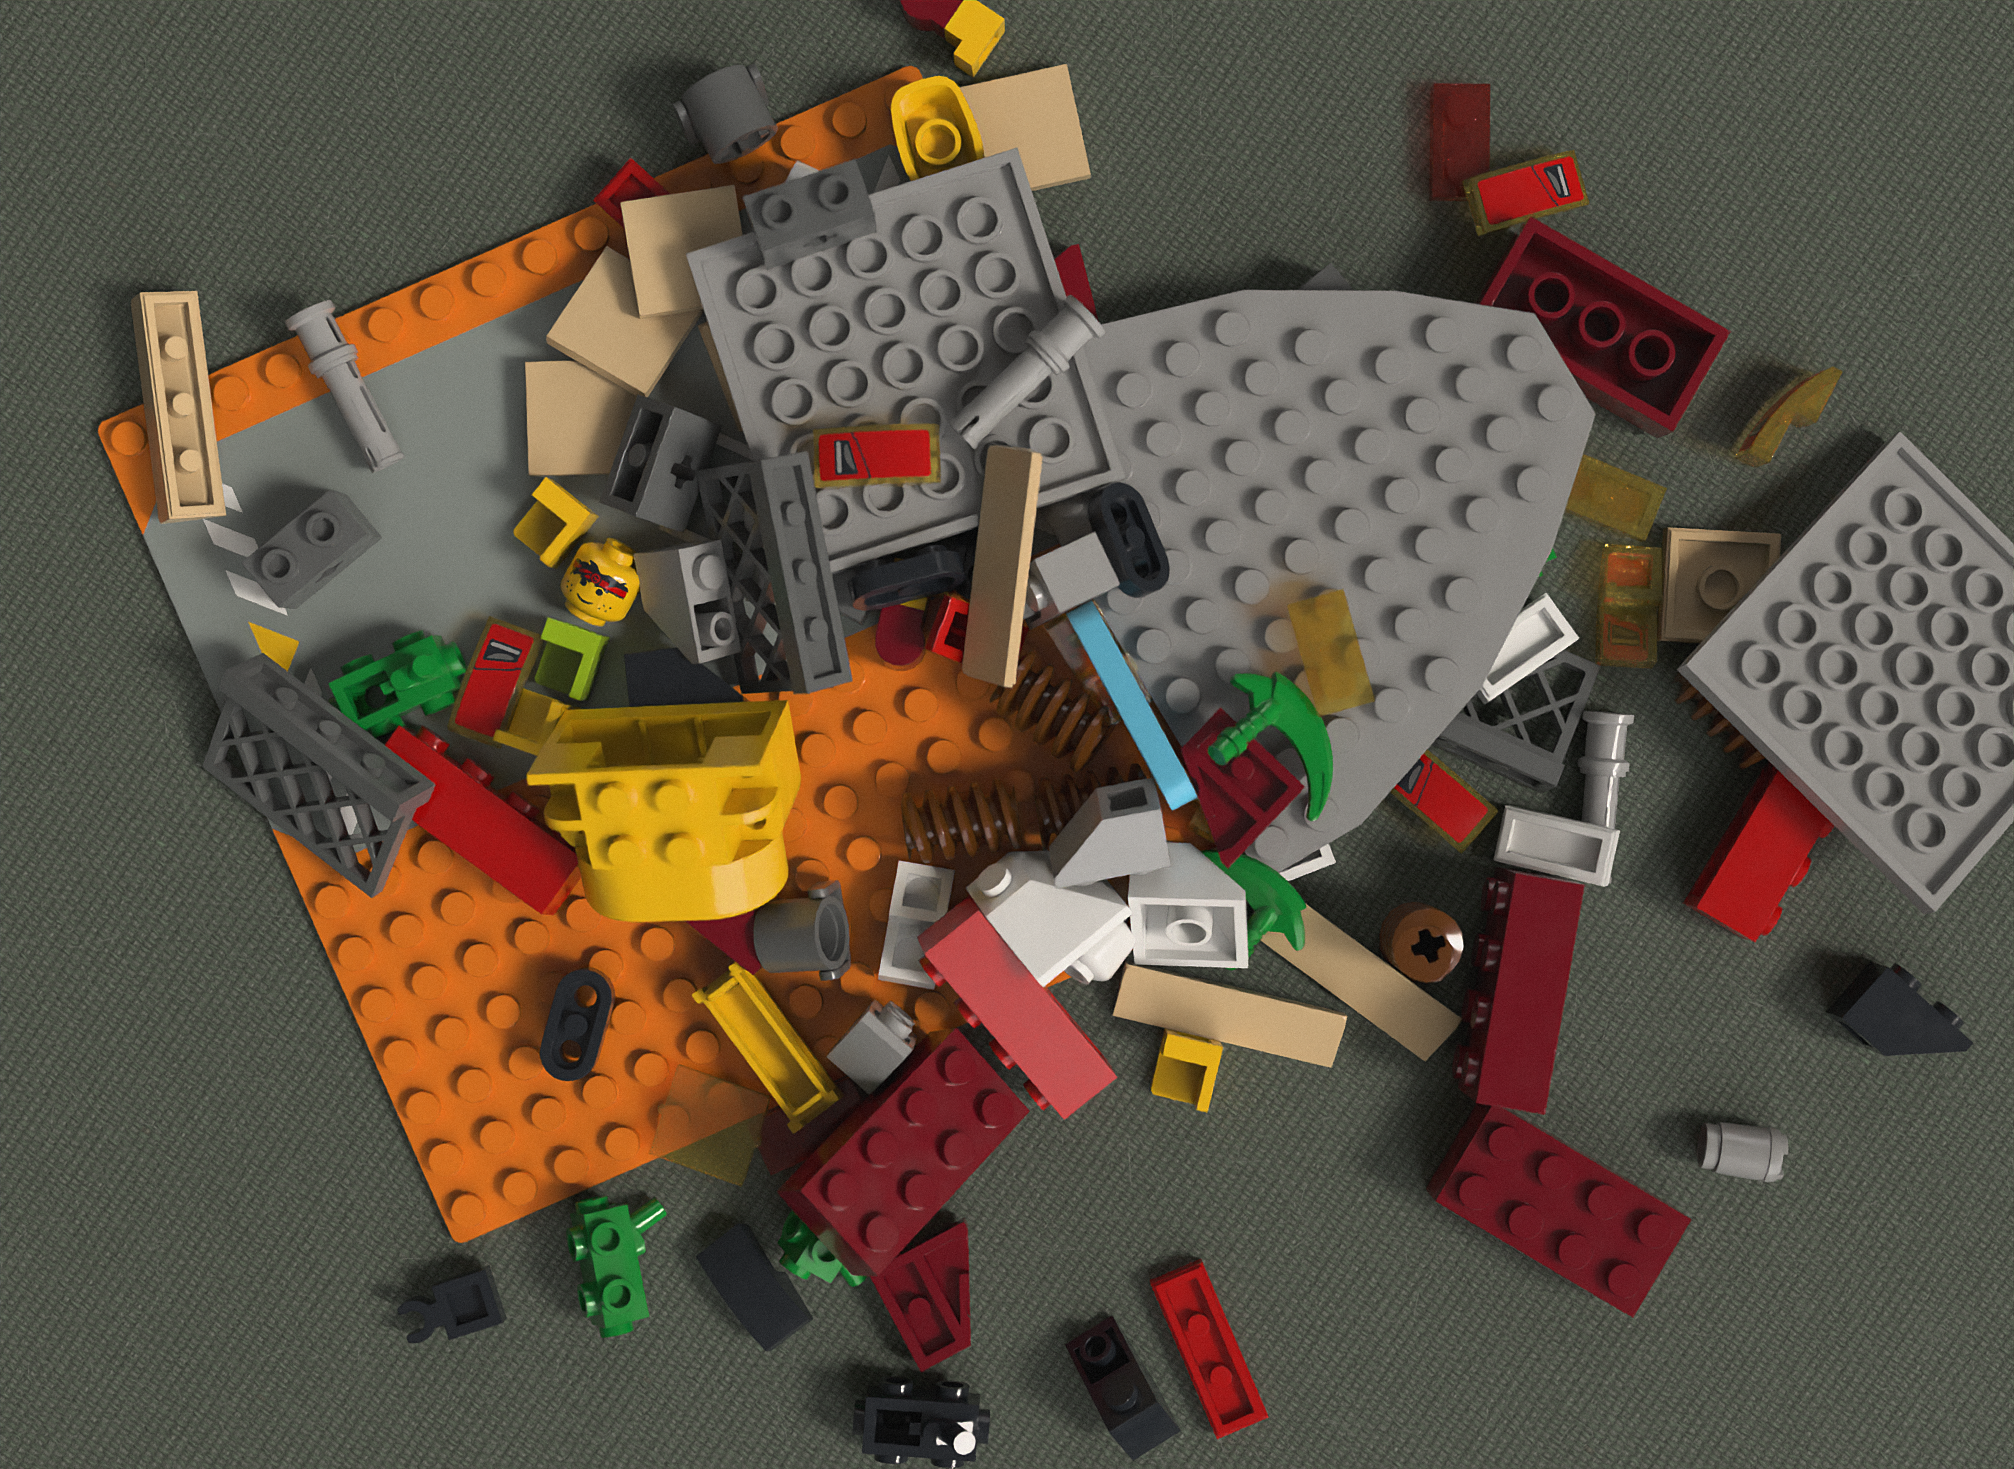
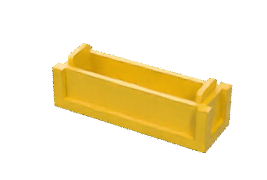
M735 962L728 967V971L707 987L697 990L692 994V997L697 1004L704 1003L790 1119L791 1122L787 1126L794 1134L841 1099L844 1094L756 975L753 976Z

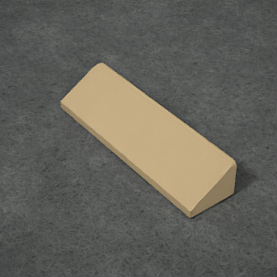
M197 291L140 292L131 300V309L159 523H175L226 516Z
M991 445L987 452L962 670L969 677L1003 687H1012L1016 681L1043 456H1041V453L1029 448Z
M1307 904V907L1300 911L1305 930V945L1302 950L1296 951L1284 933L1268 931L1263 935L1261 939L1263 943L1424 1061L1437 1050L1463 1020Z
M1126 960L1112 1014L1124 1019L1332 1068L1348 1017L1344 1012L1156 967L1135 965L1134 962Z

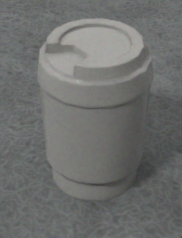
M1718 1122L1717 1124L1703 1123L1697 1146V1164L1699 1168L1710 1169L1713 1173L1761 1182H1775L1783 1178L1782 1162L1783 1156L1788 1155V1139L1779 1129Z

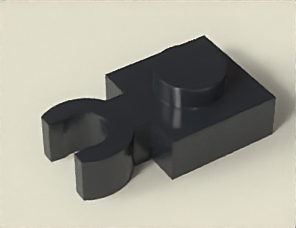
M490 1265L436 1282L432 1286L435 1300L424 1296H414L407 1299L397 1308L399 1315L410 1311H417L422 1314L425 1320L423 1328H417L406 1336L408 1343H420L427 1340L442 1325L445 1327L448 1339L452 1340L502 1324L507 1319Z

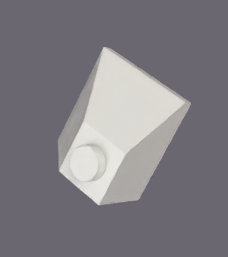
M1167 841L1171 867L1156 869L1145 875H1130L1128 903L1130 910L1133 912L1130 915L1131 933L1135 939L1133 946L1135 965L1248 968L1246 891L1191 843Z
M1050 851L1009 852L998 862L985 868L979 877L966 887V890L985 917L1042 987L1133 914L1107 879L1096 881L1088 886H1068L1056 889Z

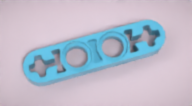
M1092 600L1066 613L1078 639L1170 809L1173 811L1196 799L1198 796Z

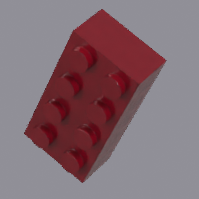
M1531 216L1516 231L1475 302L1478 305L1535 314L1585 397L1657 439L1675 430L1731 333L1730 330Z
M1497 866L1494 878L1487 877L1484 882L1481 910L1488 912L1485 933L1476 934L1471 955V965L1479 967L1475 990H1466L1462 1006V1022L1469 1023L1466 1043L1465 1045H1457L1452 1065V1077L1459 1079L1458 1088L1475 1103L1543 1115L1546 1113L1585 888L1584 884L1562 877Z
M957 1027L929 1032L890 1075L776 1192L852 1276H879L1023 1120L1030 1110Z
M1476 1103L1426 1187V1191L1437 1203L1632 1318L1635 1316L1692 1220L1675 1206L1508 1108Z

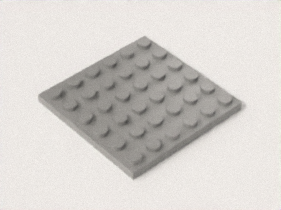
M1018 148L870 194L869 198L875 212L877 233H871L854 239L851 242L805 256L769 270L766 269L754 232L686 254L753 461L808 451L832 575L861 566L870 561L886 558L978 528L987 452L991 445L1029 448L1041 453L1043 458L1037 508L1125 479L1083 347L1068 361L1070 368L1065 373L1060 372L1058 375H1055L1051 372L1040 385L978 443L975 449L964 440L963 435L979 421L978 419L961 435L948 423L1028 348L1025 341L1028 339L1027 335L1033 329L1041 331L1065 308L1063 300L1066 298V294ZM926 429L929 431L931 474L929 476L822 481L820 479L818 438L822 434Z
M1898 432L1878 449L1677 670L1923 914L1937 911L2014 821V544L1901 432Z

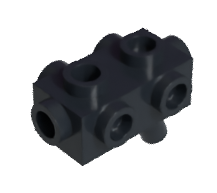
M897 1376L882 1377L879 1380V1386H868L866 1400H855L853 1435H863L862 1454H874V1459L881 1463L902 1464L908 1461V1457L930 1458V1463L937 1467L958 1468L964 1466V1461L976 1462L977 1443L988 1444L991 1409H979L980 1394L969 1393L970 1385L965 1382L939 1381L936 1382L935 1390L913 1389V1380ZM885 1410L904 1411L905 1419L898 1424H892L886 1420L884 1412Z

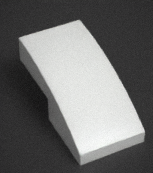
M899 860L878 980L934 990V981L918 961L925 954L917 937L948 913L955 870Z

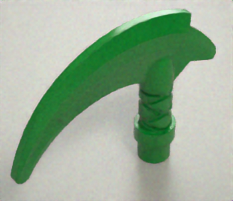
M1276 671L1273 672L1271 678L1248 673L1233 675L1230 678V683L1248 695L1250 711L1234 727H1226L1218 734L1217 740L1208 747L1209 756L1217 764L1224 765L1232 757H1238L1247 749V742L1252 741L1258 735L1257 733H1261L1269 725L1274 726L1285 735L1300 757L1308 784L1306 818L1310 822L1317 820L1328 799L1333 777L1331 743L1324 722L1317 709L1299 687Z
M1200 850L1246 891V900L1255 911L1247 920L1248 957L1254 953V945H1257L1268 931L1284 933L1296 951L1303 949L1305 945V930L1300 911L1304 910L1307 906L1296 889L1282 875L1263 862L1244 854L1227 868L1221 862L1218 850ZM1226 968V969H1228V970H1235L1236 968Z

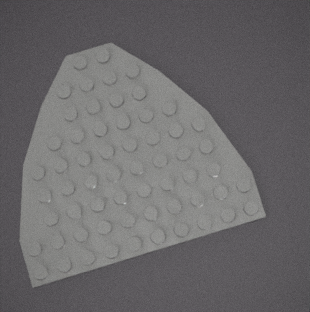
M1241 290L1102 324L1106 333L1100 339L1092 337L1083 346L1124 471L1125 479L1120 482L1131 485L1143 497L1170 565L1167 583L1163 588L1143 598H1132L1120 591L1118 587H1115L1093 600L1181 747L1190 740L1220 707L1236 722L1242 717H1246V714L1250 711L1248 695L1230 683V678L1239 673L1257 674L1269 678L1272 677L1275 671L1282 674L1299 687L1310 699L1321 716L1328 732L1333 755L1332 784L1326 804L1319 818L1313 822L1308 821L1306 818L1308 784L1304 767L1295 748L1285 735L1272 725H1269L1261 733H1257L1258 735L1254 738L1305 786L1302 792L1244 851L1247 856L1263 862L1278 873L1361 825L1483 686L1552 551L1596 413L1535 314L1400 291ZM1105 487L1039 508L1062 547L1093 533L1087 514L1088 503L1093 494Z

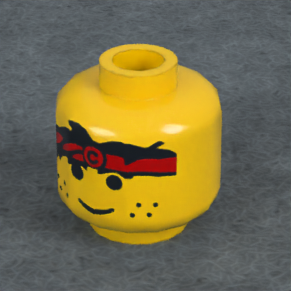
M608 538L605 544L599 542L584 543L577 551L560 582L561 591L567 599L565 607L573 615L592 625L604 626L606 621H621L626 616L640 591V581L633 555L636 552L630 546L613 538Z

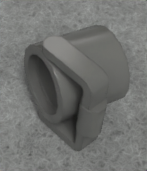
M755 63L747 67L744 65H733L713 72L688 88L682 95L681 100L672 104L679 126L690 144L702 142L712 162L715 164L727 163L751 153L768 142L778 130V126L767 108L769 100L762 76Z
M839 880L815 883L807 889L808 897L770 900L759 907L753 929L754 946L757 958L766 971L769 973L819 970L820 980L826 981L840 978L850 969L849 923L843 905Z

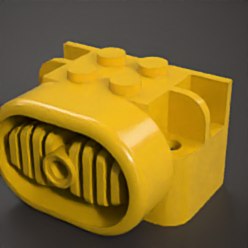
M788 700L565 710L526 774L528 785L549 784L551 798L544 809L546 824L549 828L560 831L561 836L570 845L575 847L586 900L591 908L602 916L625 922L723 919L749 912L764 905L781 891L787 881L788 863L782 829L801 786V774Z

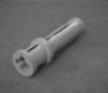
M1072 295L1067 296L1063 300L1065 308L1041 331L1033 329L1027 335L1028 339L1025 343L1028 345V348L954 419L952 418L948 422L961 435L976 419L979 420L963 435L964 440L973 449L1023 399L1040 385L1051 372L1055 375H1058L1060 372L1065 373L1070 368L1068 361L1092 337L1100 339L1106 333L1097 319Z
M332 300L323 301L291 316L285 321L288 330L296 331L311 360L308 365L311 374H315L317 378H323L354 439L363 452L371 473H375L405 458V455L393 438L377 403L367 388L355 363L358 359V350L355 344L347 343L332 315L335 309Z
M1583 710L1582 719L1588 722L1585 756L1578 759V767L1581 768L1580 773L1586 774L1581 821L1615 829L1620 777H1626V772H1629L1630 763L1624 760L1627 726L1634 723V715ZM1610 875V879H1609V884H1611V882H1612V877H1611V875Z

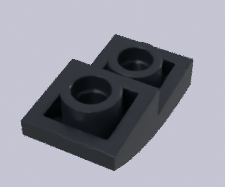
M748 1224L735 1225L696 1256L703 1270L728 1307L766 1352H771L813 1320L812 1315L787 1273L775 1271Z

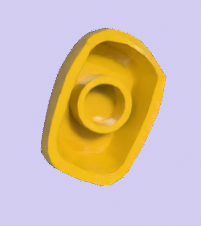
M945 76L929 77L905 85L894 94L891 102L893 129L901 162L910 182L985 158L981 135L974 116L961 89L954 81Z

